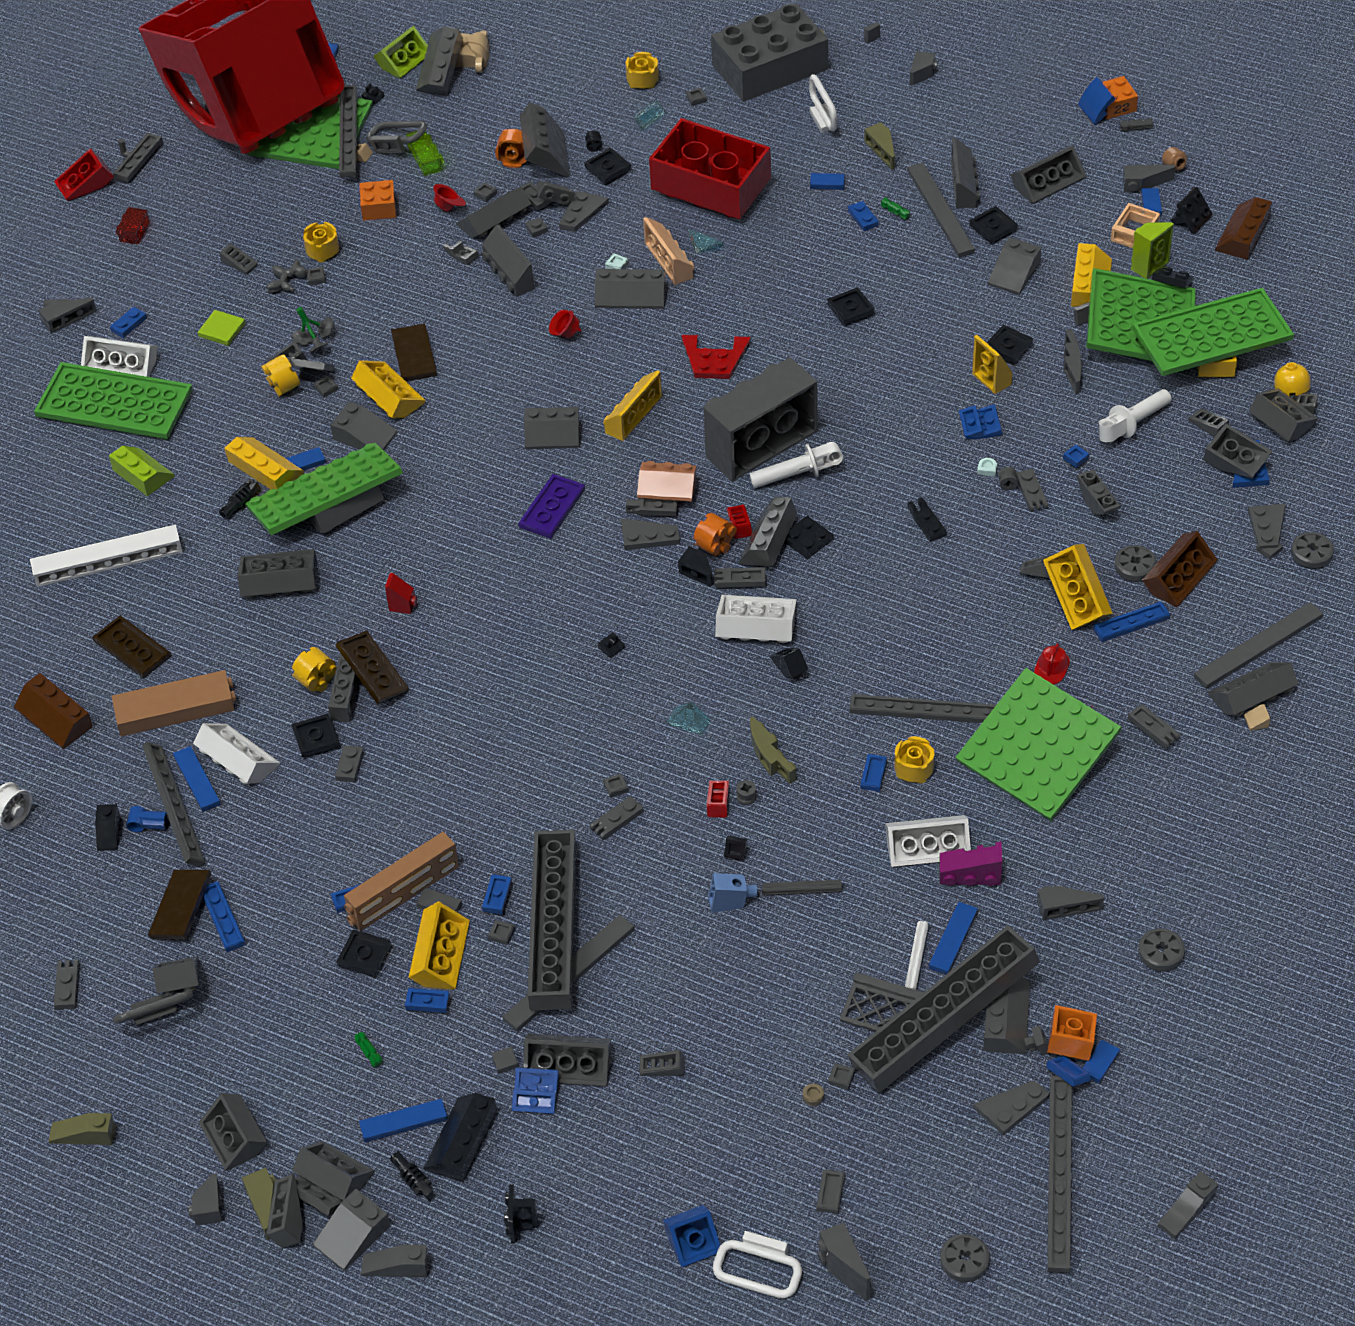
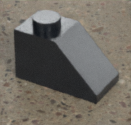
M689 546L678 560V573L711 587L712 571L706 553Z
M785 648L770 655L771 660L785 677L797 679L803 676V672L808 670L799 648Z
M117 804L97 805L95 818L97 851L117 850L121 816Z

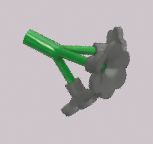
M302 307L297 308L296 311L302 320V329L292 333L293 342L295 341L296 344L301 346H307L313 342L314 346L309 350L310 353L328 345V342H320L309 323L319 328L318 333L324 339L326 336L331 335L334 328L332 318L327 317L321 322H316L307 317Z

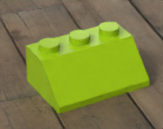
M412 26L373 57L382 70L401 78L425 58L428 45L417 29Z
M1145 223L1135 230L1131 258L1132 271L1148 279L1153 275V272L1163 268V266L1170 262L1173 223Z
M122 445L109 455L112 470L146 496H149L175 477L171 471L140 448Z

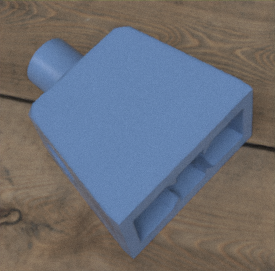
M713 873L708 895L711 913L741 909L745 905L746 897H757V886L746 885L745 876L741 874Z

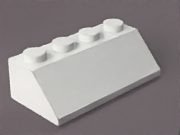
M84 336L81 365L149 377L156 363L157 346Z
M202 723L193 743L199 748L200 752L211 756L215 763L223 765L227 772L238 776L239 780L244 784L260 783L280 765L279 761L228 724Z
M965 815L885 823L891 867L939 862L941 852L965 848V851L971 850L968 818Z

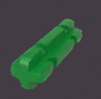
M887 197L881 200L883 208L897 216L900 215L904 220L910 217V211Z
M361 1031L355 1034V1042L360 1046L366 1058L370 1060L373 1067L381 1065L383 1063L382 1058L370 1040L367 1039L365 1033Z

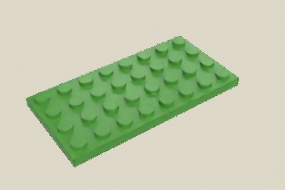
M1263 288L1133 323L1132 325L1133 331L1162 376L1290 341L1294 338V333Z
M60 362L34 413L36 417L168 439L193 388L192 384Z
M370 443L358 451L350 452L343 458L333 460L332 463L326 466L316 468L311 473L302 474L296 480L285 482L278 489H270L266 494L253 497L245 504L247 509L268 533L273 535L399 476L403 472L401 467L376 443Z

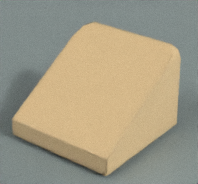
M367 143L357 145V161L366 162L373 152Z
M1264 704L1244 714L1250 731L1269 727L1270 716Z

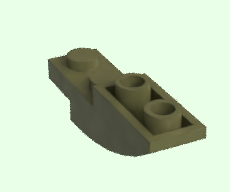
M752 716L750 718L751 741L760 763L771 776L778 772L789 784L796 781L795 765L788 761L783 753L777 749V737L773 733L768 732L761 721L758 722Z

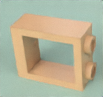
M1128 203L1112 227L1111 241L1132 248L1135 231L1125 228L1127 222L1132 220L1141 224L1157 223L1160 219V213Z

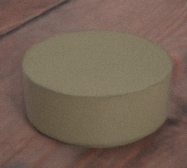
M809 1084L804 1087L803 1100L806 1104L817 1106L822 1103L824 1090L820 1085Z

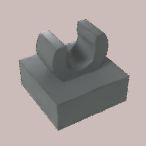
M1041 1027L1031 1028L1033 1036L1024 1039L1026 1047L1029 1048L1030 1052L1039 1049L1042 1056L1049 1054L1047 1052L1048 1042Z

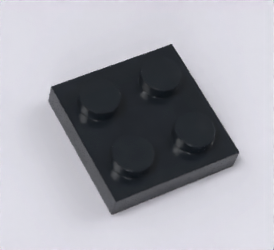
M611 147L584 162L585 168L604 184L631 170V164Z
M997 206L969 220V225L990 243L1017 230L1018 224Z
M1163 266V268L1153 272L1151 280L1186 288L1192 284L1194 276L1189 275L1190 273L1180 270L1176 272L1171 267Z
M858 287L827 299L828 306L843 325L875 314V308Z
M1003 324L987 341V344L998 352L1004 360L1015 364L1033 344V338Z
M807 515L790 528L784 542L808 560L833 541L834 535Z
M329 713L291 724L302 758L340 747Z
M353 929L336 961L337 966L375 977L391 946V941Z

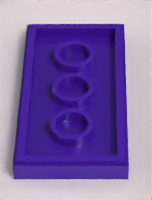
M552 474L519 521V528L551 539L584 492L585 485Z

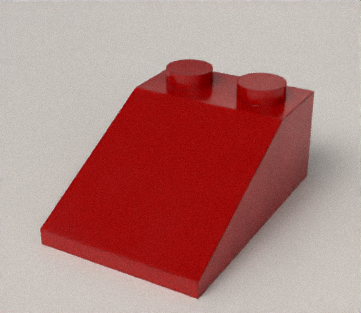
M90 148L54 182L65 199L69 201L103 188L114 178V175L103 159Z

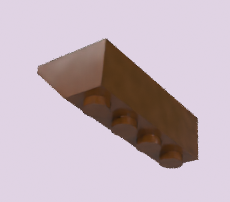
M1254 197L1239 204L1215 247V251L1248 260L1270 218L1272 201Z
M1198 531L1185 533L1179 537L1142 581L1153 596L1177 607L1218 559Z
M41 673L25 683L14 705L16 711L62 749H65L93 727L89 713Z

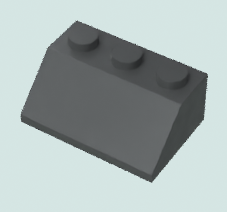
M1280 389L1258 393L1249 410L1257 420L1263 421L1268 425L1269 429L1279 433L1281 438L1286 441L1299 439L1318 420V417Z
M578 407L525 408V449L579 448L580 419Z
M221 1093L198 1122L226 1171L256 1157L267 1143L239 1094Z
M324 1141L300 1148L292 1169L301 1179L314 1183L318 1189L328 1191L341 1201H344L355 1189L360 1191L374 1173V1170Z

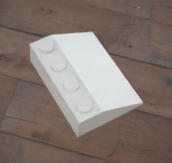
M722 595L716 614L715 637H720L721 639L739 638L744 641L758 639L761 642L777 640L779 643L792 641L797 599Z

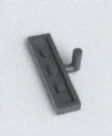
M147 133L132 151H127L123 138L118 139L121 155L126 158L114 171V178L129 182L163 142L162 137Z

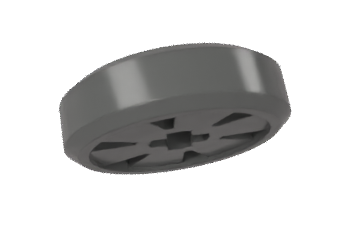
M1306 532L1298 535L1293 540L1291 548L1294 560L1308 568H1319L1327 565L1331 561L1334 552L1331 540L1316 532Z
M1130 545L1117 552L1114 566L1116 572L1121 577L1130 581H1142L1156 565L1157 560L1154 553L1148 548Z
M1163 928L1152 929L1146 932L1139 941V957L1151 969L1168 971L1176 968L1183 960L1185 952L1184 942L1178 934L1171 930ZM1159 947L1164 948V952H1160Z
M958 1234L952 1236L943 1244L940 1253V1263L943 1271L952 1279L961 1282H971L979 1279L987 1271L989 1251L985 1243L978 1237L970 1234ZM961 1255H963L964 1257L969 1256V1260H961Z

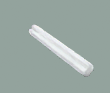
M926 921L917 922L905 987L914 990L917 988L928 931V923Z

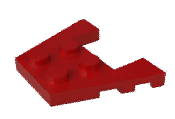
M682 335V343L684 344L686 355H688L694 378L730 379L738 366V361L743 357L746 347L750 345V337L734 336L733 349L697 348L698 335Z

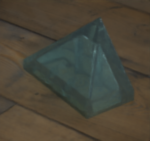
M656 99L637 111L633 117L640 128L644 130L666 112Z
M688 230L696 254L723 246L725 243L699 231Z
M692 701L675 707L667 720L669 725L701 736L710 723V719Z

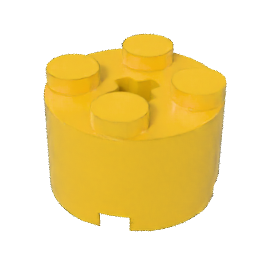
M637 52L630 59L628 57L625 64L626 79L629 86L633 89L654 88L659 79L658 59L652 57V54L648 52Z
M315 222L304 229L303 241L305 252L310 258L322 263L339 252L337 232L332 224L328 222L318 224V222Z
M280 355L261 366L265 375H268L266 380L269 385L275 386L274 391L278 397L300 385V380L296 372L292 370V365L285 355Z
M311 647L309 648L311 649L307 653L303 651L294 661L292 666L294 674L292 676L309 691L323 692L336 674L337 666L319 648Z
M913 736L908 737V740L903 742L900 741L896 745L894 768L898 778L908 782H926L934 770L935 752L929 741Z

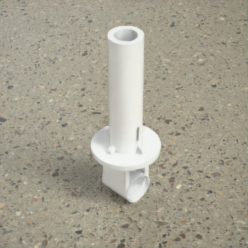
M1162 389L1129 409L1122 405L1112 407L1109 416L1099 421L1100 440L1112 442L1120 436L1124 438L1133 436L1137 429V422L1171 403L1170 393Z
M829 442L812 449L806 444L805 455L751 472L749 476L754 489L809 470L810 472L813 471L815 477H819V470L840 464L843 460V454L835 442Z

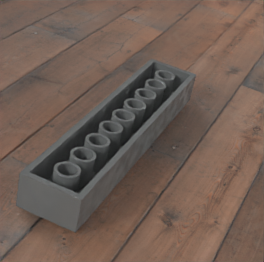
M575 830L534 831L527 995L530 1010L572 1009L577 847Z
M1007 925L847 1055L852 1067L880 1093L1040 962L1035 948Z

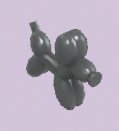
M295 260L291 268L287 270L278 265L272 266L274 275L280 278V280L270 282L267 285V291L269 293H276L283 289L294 292L295 289L287 282V278L295 275L297 278L303 279L307 276L306 269L299 265L300 261Z

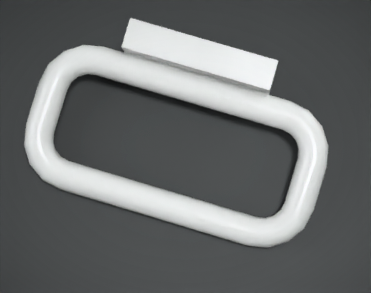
M813 74L809 78V91L815 106L810 107V114L821 133L835 131L837 129L835 106L819 78ZM816 88L819 91L821 97L823 98L825 102L824 104H821L816 93Z
M748 1231L744 1233L743 1242L729 1240L720 1245L713 1262V1272L719 1280L782 1299L791 1297L796 1292L802 1276V1267L797 1259L787 1255L789 1250L786 1242ZM730 1249H735L792 1266L794 1271L789 1287L782 1290L724 1273L721 1267L726 1252Z

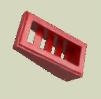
M745 505L726 508L729 521L737 528L734 538L739 539L751 536V523Z
M709 781L706 805L708 817H727L729 781Z

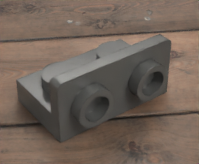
M538 180L536 184L538 198L569 206L575 196V191L565 186Z

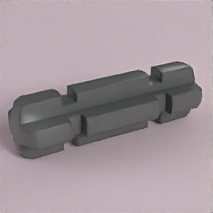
M1151 118L1144 121L1143 119L1129 120V122L1127 120L1120 122V129L1122 131L1153 127V120Z

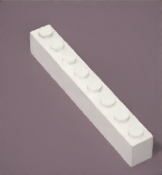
M176 525L32 558L30 562L36 586L39 587L183 552Z

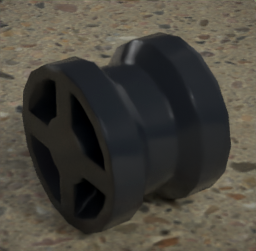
M589 131L585 135L586 148L589 151L597 152L602 148L600 132Z

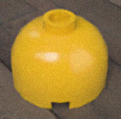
M1290 362L1277 370L1274 377L1275 389H1280L1288 396H1290V393L1301 395L1310 389V375L1302 365Z

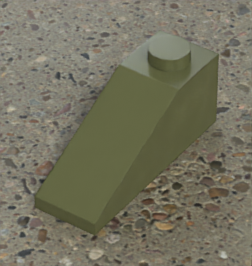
M882 122L864 129V142L893 170L895 168V155L890 129Z
M88 1113L53 1122L48 1142L52 1144L112 1145L116 1126L111 1113Z
M265 1167L241 1178L265 1237L269 1240L271 1238L266 1234L276 1179L273 1174L269 1175Z

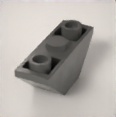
M1094 469L1077 475L1084 502L1093 514H1106L1120 509V504Z

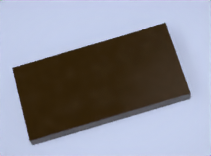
M425 323L391 329L401 377L405 381L437 376Z
M121 615L92 637L96 644L143 679L172 657L171 652Z
M367 630L336 643V648L377 704L408 692L409 687Z
M173 870L149 930L148 936L150 939H187L212 875L210 870Z

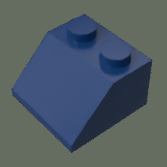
M704 1205L663 1220L669 1242L681 1267L717 1254L720 1242L711 1213Z

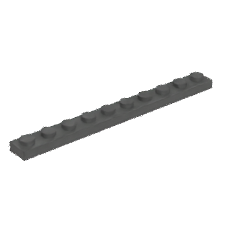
M1050 1076L1047 1272L1070 1273L1072 1085L1059 1076Z

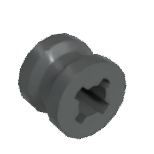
M1012 467L1002 468L998 473L1000 487L1004 490L1016 488L1018 485L1016 470Z
M750 780L740 781L736 786L737 801L742 805L753 804L756 800V785Z

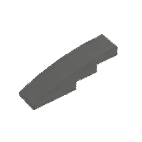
M1072 329L1065 330L1063 370L1075 394H1079L1082 369L1081 354L1075 334Z

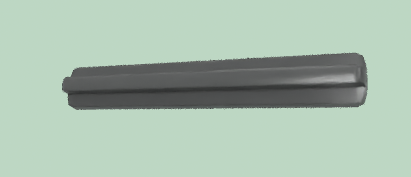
M841 880L762 883L763 895L842 891Z

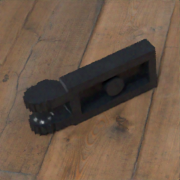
M922 497L917 499L921 509L917 511L912 501L907 503L908 510L912 514L914 521L929 542L947 536L946 529Z

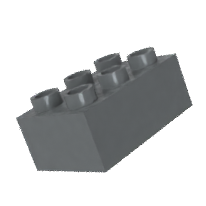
M797 3L786 4L781 9L765 15H756L752 20L739 25L727 26L723 31L711 35L712 66L742 102L828 70V38Z
M791 357L779 364H770L760 375L749 381L743 380L739 382L734 390L722 397L716 396L711 398L703 407L706 458L732 482L818 432L817 380Z

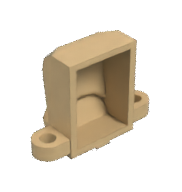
M487 31L473 34L461 33L463 40L455 67H475L476 73H483V68L487 67V61L490 56Z

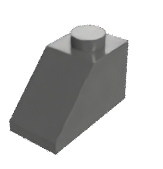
M916 51L910 71V85H915L932 77L933 71H936L938 66L934 53Z
M213 1173L191 1196L192 1204L188 1205L189 1216L194 1218L196 1226L222 1222L220 1184L217 1174Z

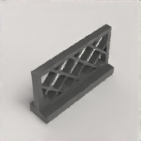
M856 972L852 988L840 1017V1022L876 1032L881 1026L897 1015L893 1005L902 1003L907 1007L924 992ZM856 990L865 992L867 998L857 1002L854 997ZM882 997L885 998L887 1004L877 1008L873 1000ZM870 1001L874 1010L863 1014L859 1006ZM890 1007L894 1016L883 1020L879 1012ZM857 1008L861 1015L855 1019L846 1017L848 1011ZM877 1014L880 1022L875 1025L868 1024L866 1018Z

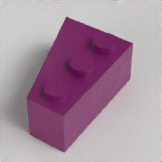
M1002 841L995 842L996 846L986 848L983 845H979L977 849L965 851V848L941 852L939 856V884L969 886L1001 885Z

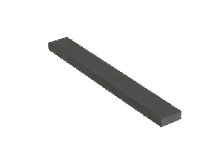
M346 85L340 93V178L357 176V85Z
M924 163L909 166L907 169L909 175L957 256L963 257L974 254L975 248Z
M1311 602L1307 603L1196 671L1194 678L1208 689L1323 618V613Z
M851 694L849 713L983 723L996 705Z
M145 742L142 747L183 859L187 864L202 866L205 861L161 745Z
M618 915L573 954L572 984L635 930L634 925L621 915ZM526 995L505 1013L502 1018L504 1022L518 1032L542 1010H530L528 996Z

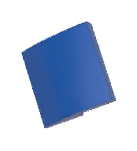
M1096 77L1084 91L1078 105L1096 125L1107 114L1105 109L1116 98L1104 83Z
M995 404L981 409H977L976 405L959 410L966 439H983L1003 435Z
M516 1067L512 1111L554 1114L559 1070Z

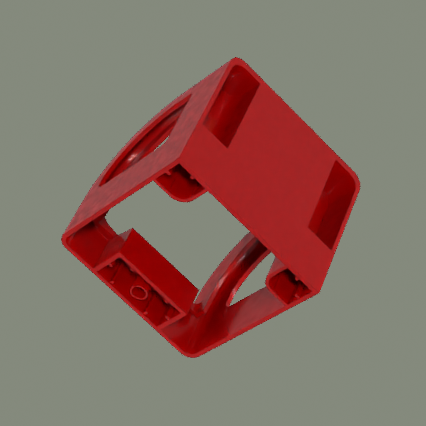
M186 0L138 28L161 80L181 111L206 135L216 140L237 145L243 154L259 147L258 141L266 136L268 138H276L286 132L285 125L293 120L295 123H301L310 119L313 115L311 110L319 105L321 107H328L335 104L339 100L337 95L344 89V80L311 0ZM243 12L242 15L218 28L211 27L234 13ZM180 72L194 76L211 116L196 100Z

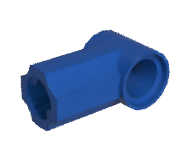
M133 806L130 808L126 827L132 832H141L144 828L165 830L168 825L167 812L147 811L141 806Z

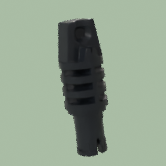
M249 479L229 497L227 504L219 510L221 517L228 519L234 511L241 509L259 489L258 481Z
M399 1151L395 1152L390 1157V1161L400 1171V1177L417 1196L421 1193L430 1201L435 1197L433 1190L429 1187L432 1182L415 1164L409 1163Z

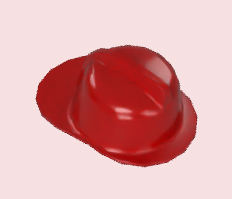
M444 184L434 185V203L443 211H450L454 206L466 205L464 199L449 186Z
M560 310L550 321L549 333L571 338L576 332H581L579 328L580 320L574 315L573 311Z
M1059 643L1055 646H1048L1042 651L1034 670L1035 674L1053 685L1062 681L1070 663L1068 655L1060 647Z

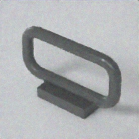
M424 121L380 122L369 131L366 140L372 144L375 153H403L405 150L403 144L419 140L427 130V124ZM383 128H419L410 137H400L399 135L375 136Z
M189 990L173 996H162L161 994L131 1004V1010L114 1016L113 1022L120 1024L135 1019L136 1025L176 1012L175 1005L192 999L194 993Z

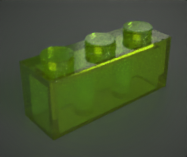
M418 130L406 133L405 135L406 137L413 136ZM425 131L419 140L407 143L409 151L424 176L443 171V156L438 153L436 144L432 143L430 134H427Z

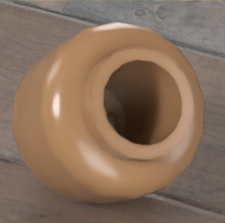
M1176 147L1168 148L1162 156L1163 165H1175V172L1183 169L1187 162L1186 154Z

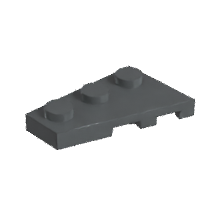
M577 191L559 222V229L576 232L588 221L592 214L596 215L599 212V208L609 203V198Z
M1285 504L1248 507L1253 533L1259 547L1258 551L1265 548H1278Z
M621 518L625 550L680 544L678 526Z
M1033 1080L973 1104V1109L1004 1136L1048 1100L1050 1094Z

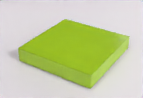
M214 310L198 331V337L229 346L245 325V319Z

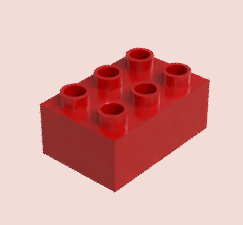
M680 118L649 158L651 189L664 193L668 197H676L693 203L698 207H705L723 213L727 217L741 219L771 179V147Z

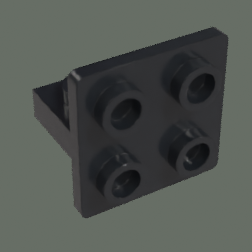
M1194 187L1177 204L1178 210L1170 220L1174 225L1186 223L1191 233H1195L1212 216V212L1198 187Z
M509 1184V1192H505L507 1211H504V1225H506V1236H510L511 1243H516V1228L523 1230L538 1228V1214L535 1199H516L514 1184Z

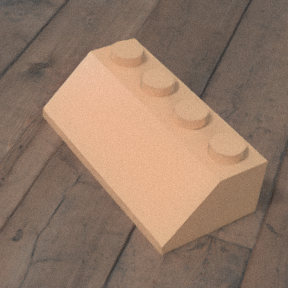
M647 217L643 218L645 244L673 284L676 285L693 279L694 265L692 261L687 259L684 250L679 248L678 242L672 238L670 231L666 230L663 224Z

